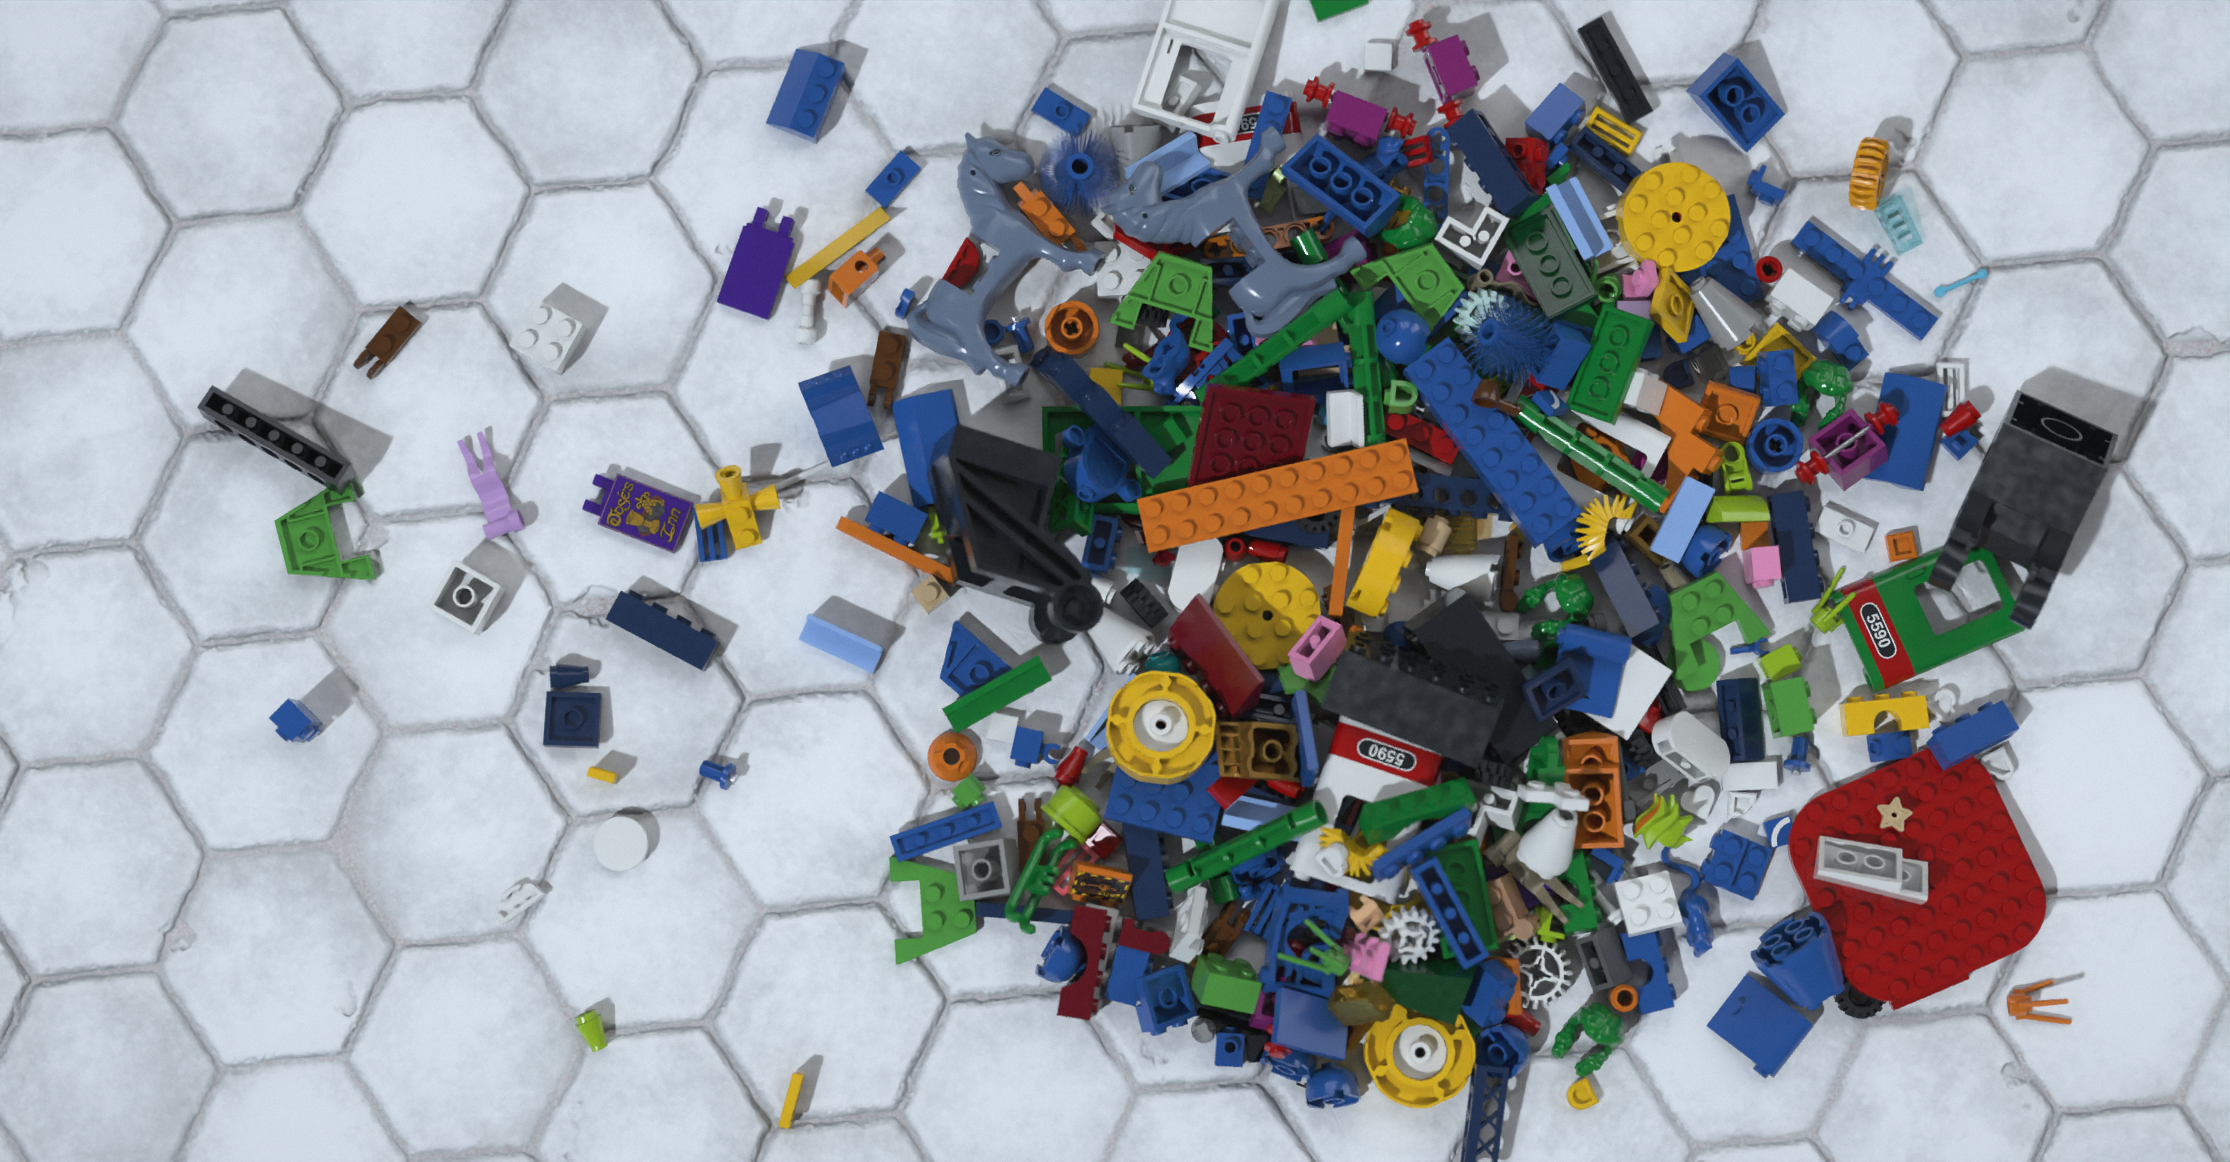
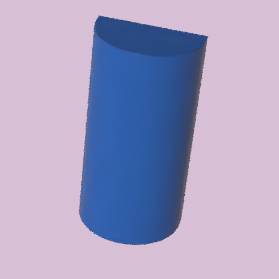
M1318 133L1285 163L1281 169L1283 176L1367 238L1376 235L1388 223L1400 202V193Z

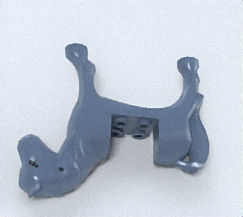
M1269 126L1261 133V144L1257 154L1245 166L1225 179L1201 187L1186 197L1162 202L1160 191L1164 176L1162 168L1156 162L1144 161L1138 165L1126 182L1108 193L1106 198L1107 205L1100 208L1101 212L1112 216L1115 223L1127 236L1134 237L1143 243L1173 244L1181 242L1183 244L1191 243L1196 248L1230 224L1228 235L1231 241L1236 246L1241 244L1247 252L1244 255L1246 261L1252 268L1256 266L1257 268L1236 283L1228 293L1243 310L1247 330L1251 336L1257 338H1270L1280 328L1291 323L1306 312L1317 298L1337 288L1335 277L1346 274L1353 265L1367 258L1364 247L1354 236H1350L1343 242L1338 255L1326 262L1315 265L1292 263L1285 259L1271 245L1251 209L1248 200V190L1256 179L1273 170L1275 155L1286 149L1283 138L1273 126ZM1254 316H1256V317L1264 316V318H1263L1262 320L1258 321V320L1255 319Z
M967 132L965 134L967 149H965L962 161L958 165L957 187L965 211L970 218L972 229L969 234L996 250L999 254L998 256L994 255L987 265V273L983 279L979 278L972 287L973 294L971 296L951 283L939 278L933 286L928 299L909 311L906 320L913 338L923 346L940 355L965 362L977 376H981L988 369L993 377L1006 381L1010 387L1017 390L1027 379L1030 367L1024 363H1009L996 354L988 344L984 332L985 322L995 302L1004 290L1021 274L1029 262L1035 258L1047 259L1066 273L1081 269L1085 274L1093 276L1101 266L1105 253L1096 248L1081 252L1072 251L1042 235L1024 214L1010 204L1001 190V187L1011 181L1027 179L1034 173L1035 164L1032 156L1026 152L1006 148L991 136L975 138ZM925 312L929 320H925L923 318V314Z

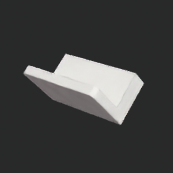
M1353 389L1327 391L1328 446L1353 445L1357 449L1364 448L1362 394Z

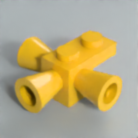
M728 465L716 471L714 477L721 487L722 502L695 504L701 530L727 519L736 550L762 544V537L754 511L781 509L775 483L750 494L747 483H742L741 468L739 466Z

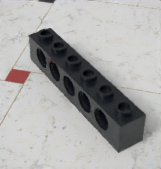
M213 385L197 407L203 418L341 496L356 475V471L350 462Z

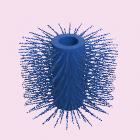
M1076 128L1075 141L1071 131L1070 136L1072 138L1066 140L1069 138L1068 136L1064 141H1059L1060 149L1053 146L1055 148L1053 153L1048 152L1047 157L1039 164L1040 166L1045 162V165L1039 169V171L1043 170V172L1038 175L1043 176V178L1040 177L1039 179H1041V182H1044V185L1043 183L1040 185L1045 188L1043 190H1049L1048 192L1050 193L1047 195H1055L1052 203L1057 199L1063 202L1061 203L1062 213L1066 205H1068L1066 214L1068 215L1073 200V215L1076 194L1078 193V214L1080 193L1082 215L1084 202L1086 215L1088 216L1087 209L1096 206L1094 204L1099 201L1098 196L1105 200L1106 192L1108 195L1109 191L1114 188L1113 186L1110 189L1114 181L1120 179V175L1116 178L1114 175L1119 174L1121 171H1115V169L1120 167H1117V164H1114L1111 156H1109L1112 153H1104L1106 146L1099 153L1100 147L1096 145L1099 143V140L1093 139L1097 141H1092L1095 143H1091L1092 130L1085 148L1086 130L1081 153V128L1079 153Z
M1490 295V319L1485 310V318L1487 320H1483V324H1476L1480 328L1470 326L1479 330V332L1468 333L1478 335V337L1470 338L1479 339L1474 344L1482 345L1478 351L1474 349L1465 360L1476 352L1478 354L1481 350L1482 353L1478 360L1482 358L1484 362L1479 367L1486 369L1482 368V371L1487 373L1492 370L1494 372L1492 368L1497 365L1496 369L1498 372L1495 374L1490 372V375L1498 374V378L1508 377L1512 380L1509 377L1512 371L1514 381L1518 382L1515 374L1518 378L1517 371L1519 369L1522 384L1524 380L1521 373L1523 370L1525 379L1524 367L1526 366L1530 388V364H1532L1534 372L1536 371L1534 362L1540 368L1541 366L1536 360H1538L1540 354L1548 356L1541 353V351L1548 350L1542 349V346L1553 343L1551 341L1542 344L1541 342H1544L1547 339L1546 337L1538 339L1542 335L1541 333L1547 330L1542 329L1538 333L1540 325L1544 326L1543 323L1545 321L1540 322L1538 325L1535 321L1541 317L1535 315L1538 314V309L1535 308L1529 313L1526 311L1527 315L1524 316L1522 311L1525 309L1522 308L1520 310L1518 308L1517 310L1515 307L1518 305L1517 303L1513 307L1509 303L1511 306L1509 310L1507 302L1505 304L1502 301L1505 308H1503L1501 313L1499 298L1498 301L1496 300L1498 313L1496 309L1495 317ZM1490 361V368L1487 369L1485 365L1487 366L1488 362ZM1506 379V384H1507V385H1509L1510 382H1511V381L1508 380V379Z

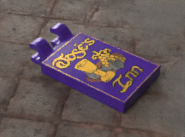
M618 473L614 481L595 474L592 484L605 489V495L601 505L586 499L582 510L599 516L598 525L675 554L694 502Z

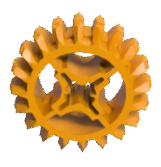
M1865 137L1861 140L1856 151L1850 178L1848 196L1851 207L1864 211H1873L1878 207L1888 171L1890 146L1887 140H1881L1878 137Z

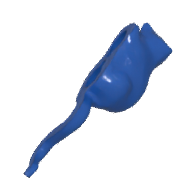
M1392 136L1380 137L1376 151L1362 159L1359 164L1388 185L1391 179L1408 165L1407 157L1400 152L1404 141ZM1328 210L1324 216V225L1320 229L1322 234L1329 229L1331 219L1336 216L1331 210Z
M1178 313L1170 321L1169 329L1171 334L1160 341L1154 350L1152 359L1142 370V375L1153 381L1154 392L1160 396H1169L1176 392L1175 380L1184 371L1190 360V347L1185 341L1183 332L1179 329L1182 322L1190 317Z
M1665 846L1661 851L1663 864L1672 870L1687 873L1691 878L1689 887L1682 891L1677 903L1683 924L1686 926V940L1689 946L1694 948V956L1699 958L1712 948L1714 940L1713 927L1707 918L1710 905L1703 897L1695 894L1701 883L1699 872L1691 866L1671 861L1668 856L1670 848Z

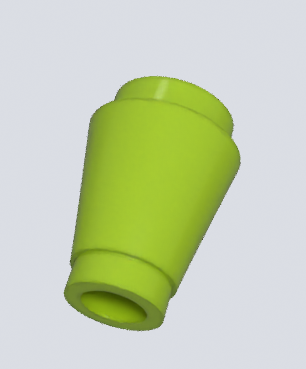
M591 1009L575 1017L577 1022L575 1026L589 1047H591L592 1052L599 1051L608 1046L601 1014H597L595 1009Z

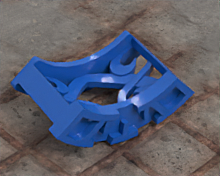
M1226 337L1193 372L1196 377L1190 374L1162 406H1184L1185 401L1191 402L1193 406H1200L1199 398L1193 389L1205 384L1210 374L1216 376L1221 371L1223 372L1230 367L1225 356L1233 363H1236L1243 356L1232 347L1234 344ZM1262 374L1253 380L1258 386L1257 389L1268 390L1273 384L1271 380H1267Z
M1283 882L1280 890L1275 891L1273 895L1274 909L1268 931L1264 966H1261L1259 971V982L1263 983L1264 993L1277 992L1278 988L1283 987L1328 1000L1335 989L1334 973L1327 975L1322 971L1277 957V950L1279 946L1282 954L1297 957L1289 947L1285 936L1306 918L1315 924L1314 917L1316 916L1318 922L1326 920L1325 924L1318 928L1336 943L1335 939H1340L1345 921L1349 915L1348 889L1337 888L1334 893L1289 887V883ZM1289 903H1297L1295 909H1288ZM1301 904L1308 905V909L1304 910ZM1322 940L1321 943H1314L1308 946L1302 952L1300 958L1308 960L1309 956L1313 954L1309 951L1310 947H1314L1322 952H1325L1327 949L1332 950V948ZM1319 957V960L1315 963L1323 965L1321 963V958ZM1279 966L1285 967L1284 978L1291 975L1293 968L1296 970L1293 983L1276 981L1275 975ZM1302 976L1316 983L1317 986L1300 984Z

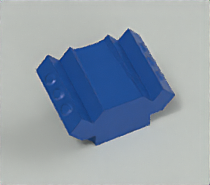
M850 365L798 383L832 468L884 449Z

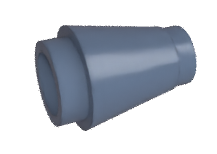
M1527 638L1502 643L1515 662L1532 665V662L1538 661L1539 640Z

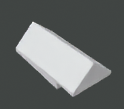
M1819 836L1813 878L1921 905L1927 901L1928 862L1902 858V849Z

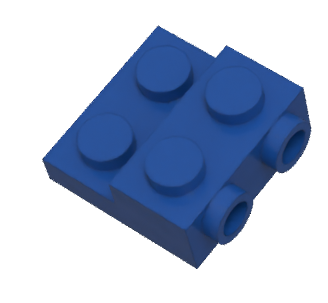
M1720 829L1719 833H1714L1711 838L1709 848L1712 851L1709 859L1705 858L1699 870V873L1702 874L1701 881L1753 901L1773 849L1727 830Z
M1176 963L1134 979L1141 1002L1135 1008L1142 1033L1150 1032L1151 1036L1160 1035L1167 1032L1166 1027L1171 1025L1172 1028L1188 1024L1187 1019L1197 1016L1183 963Z

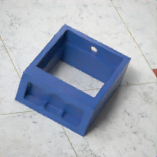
M1343 342L1301 347L1279 361L1282 392L1314 395L1316 399L1315 404L1326 403L1327 391L1354 388L1352 372H1347V369L1352 368L1350 352L1345 353ZM1338 365L1339 377L1293 383L1292 371Z

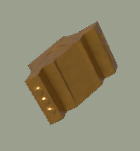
M1215 722L1220 776L1301 782L1296 753V745L1299 740L1296 725L1265 722Z

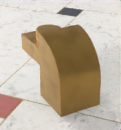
M1641 514L1623 536L1635 550L1640 551L1659 569L1661 564L1670 560L1650 550V546L1660 526L1649 515Z

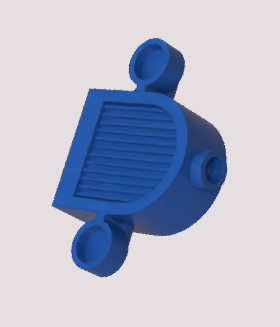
M1096 424L1083 431L1076 425L1063 430L1061 435L1062 442L1070 450L1065 461L1064 473L1070 489L1079 499L1087 503H1096L1115 492L1126 502H1132L1141 497L1142 489L1138 481L1133 478L1126 479V474L1132 460Z

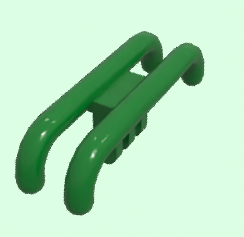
M1060 827L1050 828L1041 835L1006 903L1005 917L1010 922H1019V927L1023 933H1035L1036 927L1030 923V920L1042 896L1050 894L1051 889L1047 886H1054L1056 880L1053 877H1058L1061 872L1057 866L1062 856L1068 850H1074L1078 847L1077 840H1064L1055 847L1045 866L1038 864L1048 844L1053 839L1064 835V830ZM1027 890L1031 895L1022 913L1015 912L1024 891Z

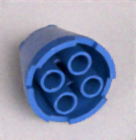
M1810 912L1808 917L1795 920L1794 916H1791L1777 923L1759 938L1761 944L1758 948L1751 951V958L1757 968L1796 1005L1807 1007L1809 1011L1816 1010L1822 1005L1824 1000L1832 995H1838L1845 990L1843 983L1844 975L1830 926L1821 913Z

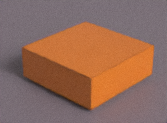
M1768 522L1739 524L1741 551L1769 546Z
M1913 531L1884 536L1889 563L1918 557Z

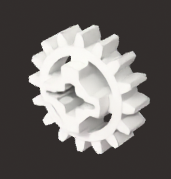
M1412 905L1410 911H1406L1405 907L1401 906V913L1397 914L1392 910L1390 912L1391 919L1383 918L1382 921L1385 927L1378 929L1381 936L1378 940L1379 943L1382 941L1389 943V955L1393 962L1400 958L1402 965H1405L1408 959L1417 964V957L1421 956L1426 960V952L1435 951L1432 943H1439L1437 933L1440 931L1432 914L1428 915L1426 909L1422 908L1418 912L1416 906Z

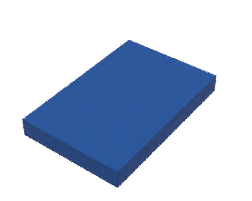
M1305 690L1295 691L1289 711L1291 723L1296 725V732L1299 737L1296 753L1302 787H1309L1314 783L1319 764L1307 694Z
M1283 987L1278 988L1271 1043L1337 1061L1345 1060L1350 1005Z

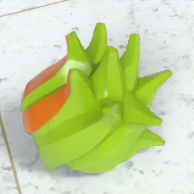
M1654 793L1652 805L1637 815L1633 822V836L1637 838L1638 835L1643 834L1647 850H1650L1656 841L1666 847L1677 849L1685 842L1693 841V839L1683 834L1685 827L1694 817L1692 815L1679 816L1678 801H1675V795L1670 794L1666 804L1663 796L1658 798L1657 793Z

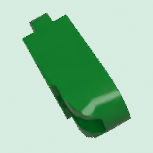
M1542 736L1539 739L1538 746L1530 747L1525 785H1528V781L1543 782L1545 786H1554L1556 782L1564 783L1565 765L1559 757L1557 739L1555 736ZM1525 801L1527 810L1530 813L1550 812L1557 808L1553 803Z

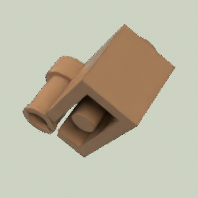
M1511 872L1487 881L1486 885L1494 927L1498 938L1514 934L1520 940H1528L1534 936L1536 931L1541 928L1542 922H1537L1540 917L1536 914L1525 916L1529 912Z

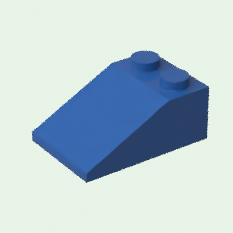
M1724 52L1686 90L1701 110L1745 152H1748L1785 115L1737 57Z

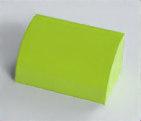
M1758 495L1712 496L1705 510L1706 523H1750L1770 521V514L1766 502Z

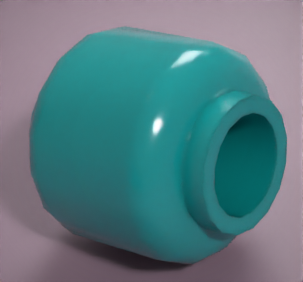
M1170 651L1153 653L1144 664L1145 672L1161 671L1182 674L1179 658L1171 655Z

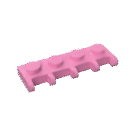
M1344 925L1340 939L1335 940L1337 945L1344 948L1343 953L1350 957V964L1347 969L1381 982L1390 951L1389 943L1384 941L1379 943V940L1375 937H1370L1367 940V934L1364 935L1362 932L1356 933L1354 928L1349 926L1345 928Z

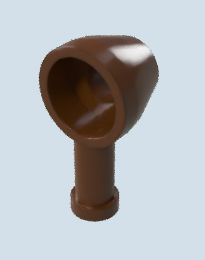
M1480 380L1473 392L1471 402L1479 407L1497 408L1509 413L1512 417H1517L1520 413L1521 406L1519 404H1513L1500 398L1498 383L1494 380Z

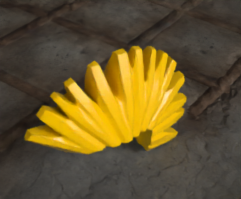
M1604 495V507H1602L1597 498L1593 499L1595 505L1590 501L1587 502L1590 508L1583 506L1589 514L1582 512L1580 515L1583 518L1577 517L1576 522L1587 525L1589 528H1577L1575 532L1587 534L1576 540L1577 542L1584 541L1578 545L1579 548L1587 546L1581 551L1582 554L1593 551L1587 558L1589 562L1606 551L1605 535L1609 521L1613 518L1631 520L1637 502L1634 501L1624 510L1627 497L1624 496L1619 502L1620 495H1616L1610 507L1608 495Z
M1324 827L1320 829L1321 832L1325 833L1319 835V840L1322 841L1319 842V846H1323L1321 849L1332 843H1340L1347 849L1349 854L1346 859L1348 870L1344 876L1350 871L1349 877H1352L1354 872L1356 877H1360L1361 867L1367 876L1371 875L1369 865L1372 867L1373 861L1390 852L1380 843L1371 845L1366 850L1360 848L1342 829Z

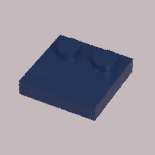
M547 691L543 746L599 749L602 694Z

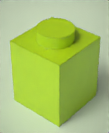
M1788 643L1756 660L1768 683H1773L1802 668L1800 661L1803 659L1797 647H1792Z

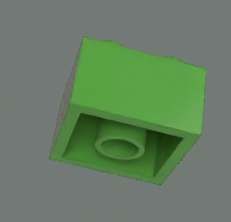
M1803 676L1761 685L1773 739L1815 730L1814 724H1817V717L1814 708L1809 706L1808 697H1811V691L1808 682L1803 681Z
M1208 953V956L1203 954L1198 956L1190 985L1201 1004L1254 1014L1262 983L1259 982L1258 975L1247 960L1235 958L1232 961L1224 959L1219 954Z

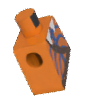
M877 247L867 255L862 250H859L829 276L827 290L846 309L877 279L879 273L878 266L886 260L885 255Z

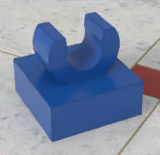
M1965 429L1950 438L1945 435L1938 442L1959 461L1979 441L1968 429Z

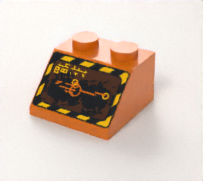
M1073 859L1067 892L1072 894L1073 900L1088 902V899L1091 898L1099 900V905L1115 908V903L1123 905L1133 875L1124 869Z

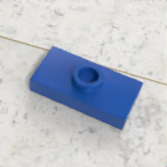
M1046 87L1031 109V112L1062 131H1067L1069 135H1071L1072 131L1074 138H1076V128L1077 137H1079L1081 128L1083 131L1091 118L1089 113Z
M900 150L865 189V192L883 208L887 209L919 173L921 167Z

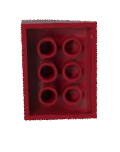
M1198 593L1169 628L1167 644L1173 653H1179L1184 660L1183 665L1190 675L1194 674L1200 682L1199 687L1206 696H1211L1216 703L1215 709L1223 719L1226 717L1229 722H1234L1258 706L1264 678L1202 595Z

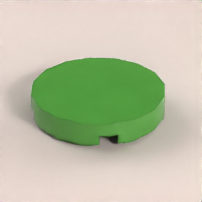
M1698 639L1690 644L1700 670L1681 680H1676L1673 676L1675 664L1670 648L1665 658V663L1672 670L1671 675L1677 688L1687 692L1701 691L1709 687L1717 679L1720 671V658L1716 649L1708 641Z

